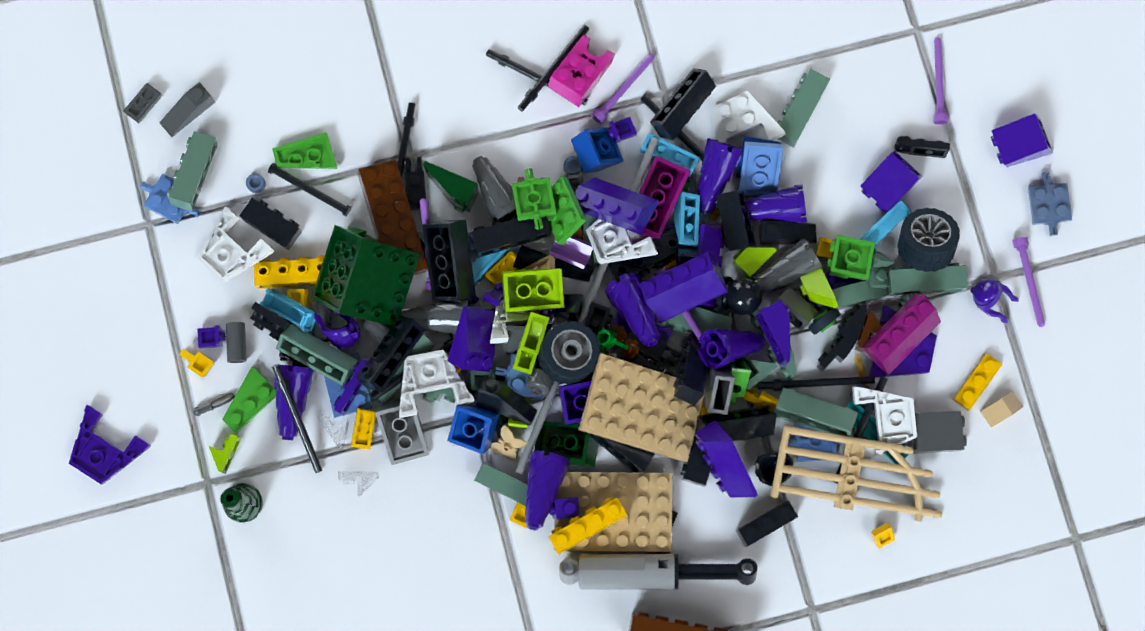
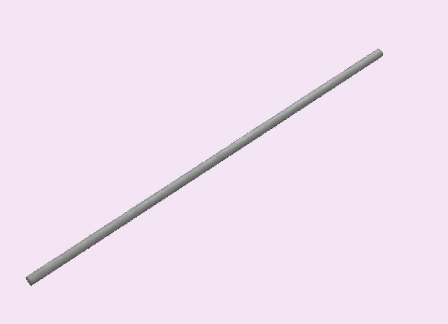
M655 137L651 138L631 191L638 193L659 141ZM609 263L599 265L577 319L578 323H585ZM556 381L553 382L550 392L546 395L515 471L523 475L560 384Z

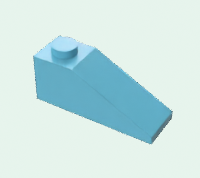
M681 192L674 207V223L679 244L698 246L700 195Z

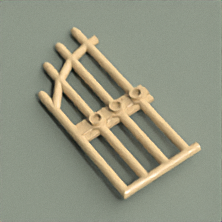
M783 426L771 497L778 498L779 492L831 500L834 501L833 507L853 510L855 504L915 514L914 520L922 522L923 516L942 518V512L923 508L922 496L940 498L941 493L936 490L931 491L930 489L921 488L916 475L932 477L933 471L911 467L900 454L902 452L904 454H912L913 448L810 429ZM790 434L845 443L844 454L840 455L788 446ZM865 447L886 450L899 464L863 459ZM786 453L842 463L840 474L784 465ZM861 466L905 473L908 475L912 486L859 478ZM788 473L838 482L836 493L782 485V474ZM859 485L913 494L915 497V507L856 497L857 487Z

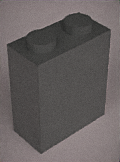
M727 365L717 369H713V367L708 368L703 403L710 413L726 415L728 413L735 377Z
M961 411L915 413L917 437L913 439L914 454L959 452L965 450L964 446L967 445L966 435H963L965 418L961 416Z

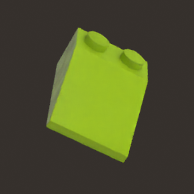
M561 268L502 271L505 312L564 308Z

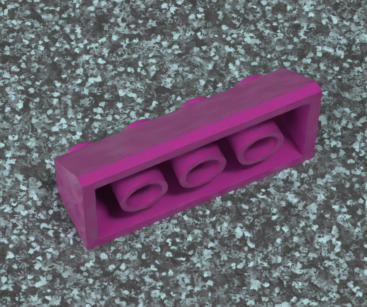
M655 157L639 193L657 199L659 203L641 236L660 239L691 170L661 157Z
M914 294L862 349L888 376L941 323L936 308L923 294Z

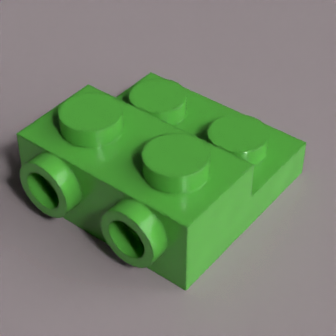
M837 235L835 241L832 240L829 251L833 252L832 259L828 258L826 265L829 275L845 279L851 277L868 281L875 242Z

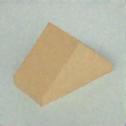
M1011 391L980 412L990 427H993L1023 408V405L1015 393Z

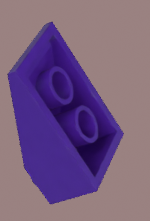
M780 300L761 309L756 315V319L781 368H783L790 362V310L787 304H783Z
M463 307L447 362L463 370L490 372L495 356V343L490 344L494 322L493 310Z

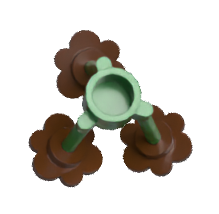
M613 324L610 327V331L603 328L597 334L601 353L617 358V355L615 353L611 354L609 351L605 352V348L609 349L614 345L622 347V358L624 360L628 358L632 360L638 354L640 348L637 346L638 341L628 339L623 344V341L628 337V334L624 332V326Z

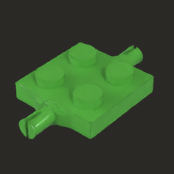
M527 168L525 169L526 180L512 184L518 221L534 219L535 229L539 230V226L540 229L543 228V217L556 215L550 177L543 179L534 178L533 169L529 168L528 173Z

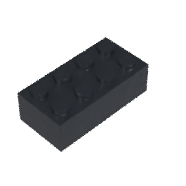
M438 220L422 224L432 300L461 301L475 297L476 291L466 220Z

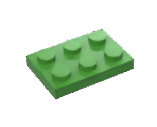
M561 176L552 186L556 215L547 216L557 244L563 245L584 224L586 218L568 178Z

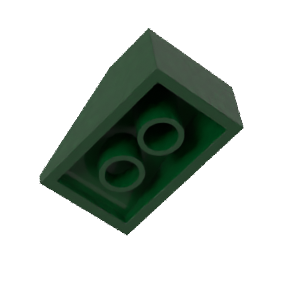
M424 161L423 165L427 176L454 206V209L462 213L465 211L470 213L479 194L478 184Z
M544 421L536 440L534 451H545L544 455H549V452L558 454L566 458L569 465L595 468L598 443L587 433L580 431L579 424L571 423L565 425L562 422Z

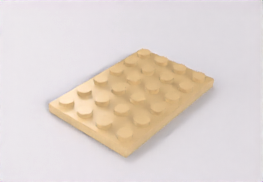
M601 353L595 366L579 430L678 461L687 462L696 430L697 416L700 414L704 395L693 406L674 397L675 388L673 385L677 377Z
M566 472L556 499L578 497L579 518L586 515L585 512L590 508L596 506L598 509L603 506L602 502L612 496L614 499L618 497L628 517L568 551L672 552V473ZM573 518L554 519V529L559 526L563 529L569 525L568 521Z

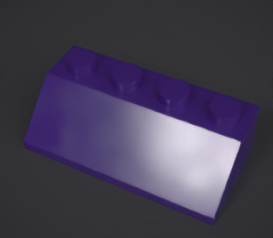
M595 177L580 184L574 193L584 214L642 235L659 203L657 199Z
M701 224L699 228L698 256L709 252L717 258L721 267L723 256L719 255L720 249L724 248L722 231ZM712 299L697 307L712 309L714 304H717V299Z
M709 252L640 283L644 300L659 323L728 293L717 258Z
M592 380L559 386L565 425L581 422Z
M713 421L695 432L698 438L696 444L702 452L704 451L703 458L708 465H711L712 468L709 470L712 476L718 479L716 484L722 493L726 492L730 498L758 496L732 439L720 425Z

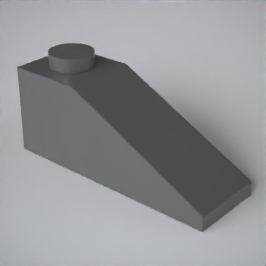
M199 82L180 98L160 121V124L173 137L216 102Z

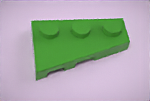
M327 132L272 148L278 168L338 169Z
M254 366L249 370L222 419L236 434L276 398V390Z

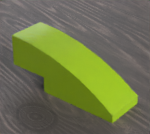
M530 312L511 368L512 370L528 375L532 374L549 317Z

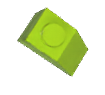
M746 248L744 251L740 249L733 256L735 260L732 265L745 278L750 279L777 250L775 248Z
M822 268L800 277L802 284L799 287L803 296L807 295L809 300L814 303L832 308L838 307L836 297Z

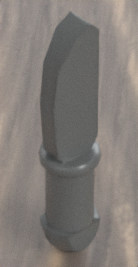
M230 393L212 402L209 401L203 406L194 408L193 414L201 416L203 413L229 403L234 399L235 395Z

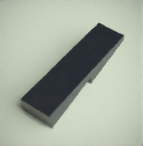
M521 245L513 267L523 269L548 256V254ZM555 258V268L562 269V277L586 282L590 281L594 266L586 264L585 268L582 269L559 258Z

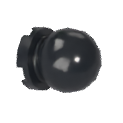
M723 276L728 293L714 298L717 299L718 307H715V310L718 314L728 315L732 311L735 314L744 316L750 315L759 309L763 300L759 284L745 277L733 280L732 277Z

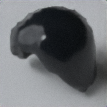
M779 452L763 454L755 462L756 476L760 482L768 486L773 485ZM786 453L784 465L793 466V459ZM783 473L781 484L786 482L792 474Z

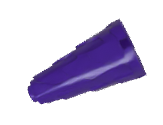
M707 139L700 171L701 177L697 188L698 195H700L699 212L704 214L713 212L716 206V195L723 194L726 184L730 181L735 167L738 166L744 150L725 142H718L715 139Z
M803 184L746 199L750 220L807 222V217H801L806 216L804 191H798L803 189Z
M627 273L619 276L621 281L617 283L615 279L612 280L605 288L607 298L643 345L648 347L655 346L659 340V332L654 322L653 313L644 300L640 287L642 279L637 273Z
M711 329L702 333L698 340V343L701 342V347L697 349L703 364L708 368L713 367V369H717L733 363L735 360L744 358L746 355L759 352L765 345V339L761 333H755L754 331Z
M280 365L284 377H287L290 385L288 387L302 418L314 370L309 367ZM275 376L279 435L282 436L283 440H294V437L298 435V430L281 389H278Z
M534 451L530 455L525 524L528 529L538 531L539 528L543 527L569 466L566 458L549 452V455H544L545 451Z

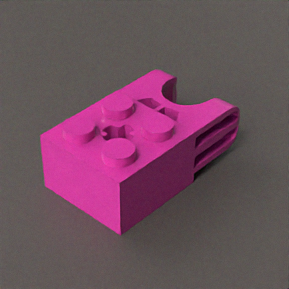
M586 35L580 38L551 75L548 88L577 107L581 106L597 85L600 78L612 64L615 56L609 50L601 56L591 55L587 50L591 39Z

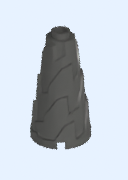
M479 156L475 158L472 168L477 177L492 222L500 220L503 222L509 221L511 217L517 215L512 186L505 181L487 157Z
M805 238L799 240L797 244L781 254L763 271L751 278V280L759 284L762 296L776 289L801 281V276L822 268L813 249L807 247L809 243Z
M471 298L461 301L435 302V304L417 305L414 308L402 309L401 316L414 319L426 331L453 333L455 335L463 307L473 304Z

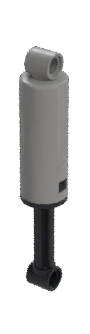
M580 554L579 563L571 558L562 560L559 566L560 580L564 584L572 585L579 581V588L586 590H678L679 580H737L743 585H751L756 580L758 566L754 560L748 558L741 560L737 564H678V554ZM567 570H572L573 572H572V573H566L565 571H567ZM749 570L751 573H745L743 571Z

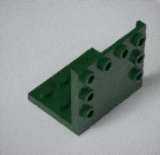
M334 225L311 298L338 314L393 326L395 320L401 315L420 253L365 239L341 226Z

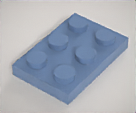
M744 143L738 190L744 189V194L747 196H761L777 192L783 144Z
M358 352L348 354L361 363ZM324 376L334 418L341 417L342 415L334 410V403L338 396H342L345 391L344 385L341 386ZM363 385L345 415L356 413L357 408L372 409L369 392Z

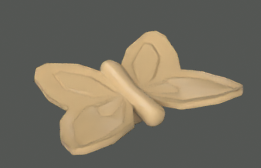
M503 425L501 428L502 438L492 443L490 449L498 455H504L506 458L515 461L517 448L525 446L527 442L514 438L512 431L506 425Z

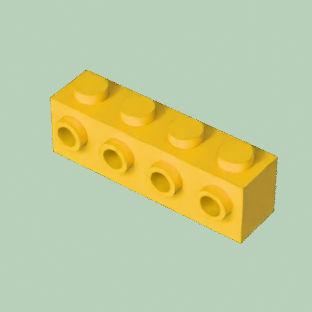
M325 255L316 256V259H309V257H298L297 260L280 258L274 262H271L269 259H263L254 265L255 287L257 289L316 285Z
M612 496L602 502L603 506L598 509L596 506L590 508L582 518L577 516L569 520V525L563 529L559 526L552 530V535L548 537L556 552L561 555L628 517L618 497L614 499Z

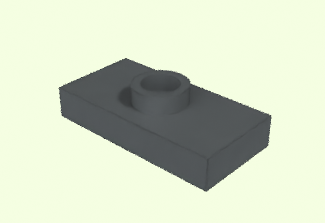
M146 83L123 112L139 124L163 95Z

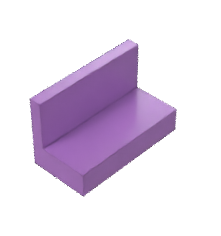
M571 236L563 245L557 244L555 240L548 254L584 269L593 248L591 243Z

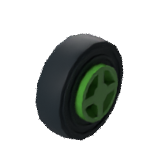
M837 308L826 309L812 320L813 323L808 328L814 335L820 331L824 332L837 321L836 319L841 313Z

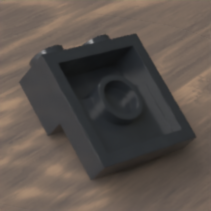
M257 302L251 307L254 311L250 317L254 321L253 326L261 331L263 329L270 332L269 336L279 341L281 333L290 324Z

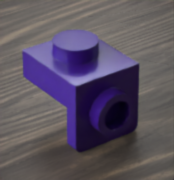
M630 117L617 122H609L607 131L611 139L614 138L615 143L637 136Z
M219 325L210 328H197L198 348L223 347L226 335L225 330H222Z
M578 497L555 499L549 514L553 516V519L580 517Z

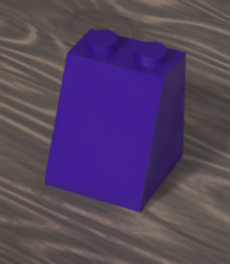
M1036 113L991 130L993 136H990L994 147H998L1000 152L997 154L1000 164L1004 163L1006 167L1053 153L1041 119Z
M894 151L860 185L863 189L861 192L869 199L872 197L876 201L875 205L881 211L886 210L889 212L923 176Z

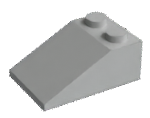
M401 398L377 404L375 407V414L391 465L429 455L418 409L417 415L399 418Z

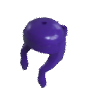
M991 278L980 280L970 290L977 307L991 317L1000 318L1003 323H1008L1007 317L1000 312L990 309L998 302L1002 292L1007 294L1011 301L1019 302L1018 297L1013 295L1007 286Z
M315 312V321L319 324L322 333L330 339L333 346L343 350L357 344L361 333L354 317L335 312L336 315L347 321V325L339 329H328L324 326L321 316Z

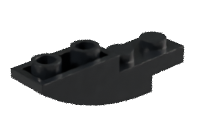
M865 303L861 307L857 305L850 312L852 317L848 321L844 319L837 326L840 330L836 335L841 340L837 338L830 346L833 349L828 354L824 352L818 359L820 363L817 365L819 370L824 371L834 359L841 363L851 352L864 326L867 311Z

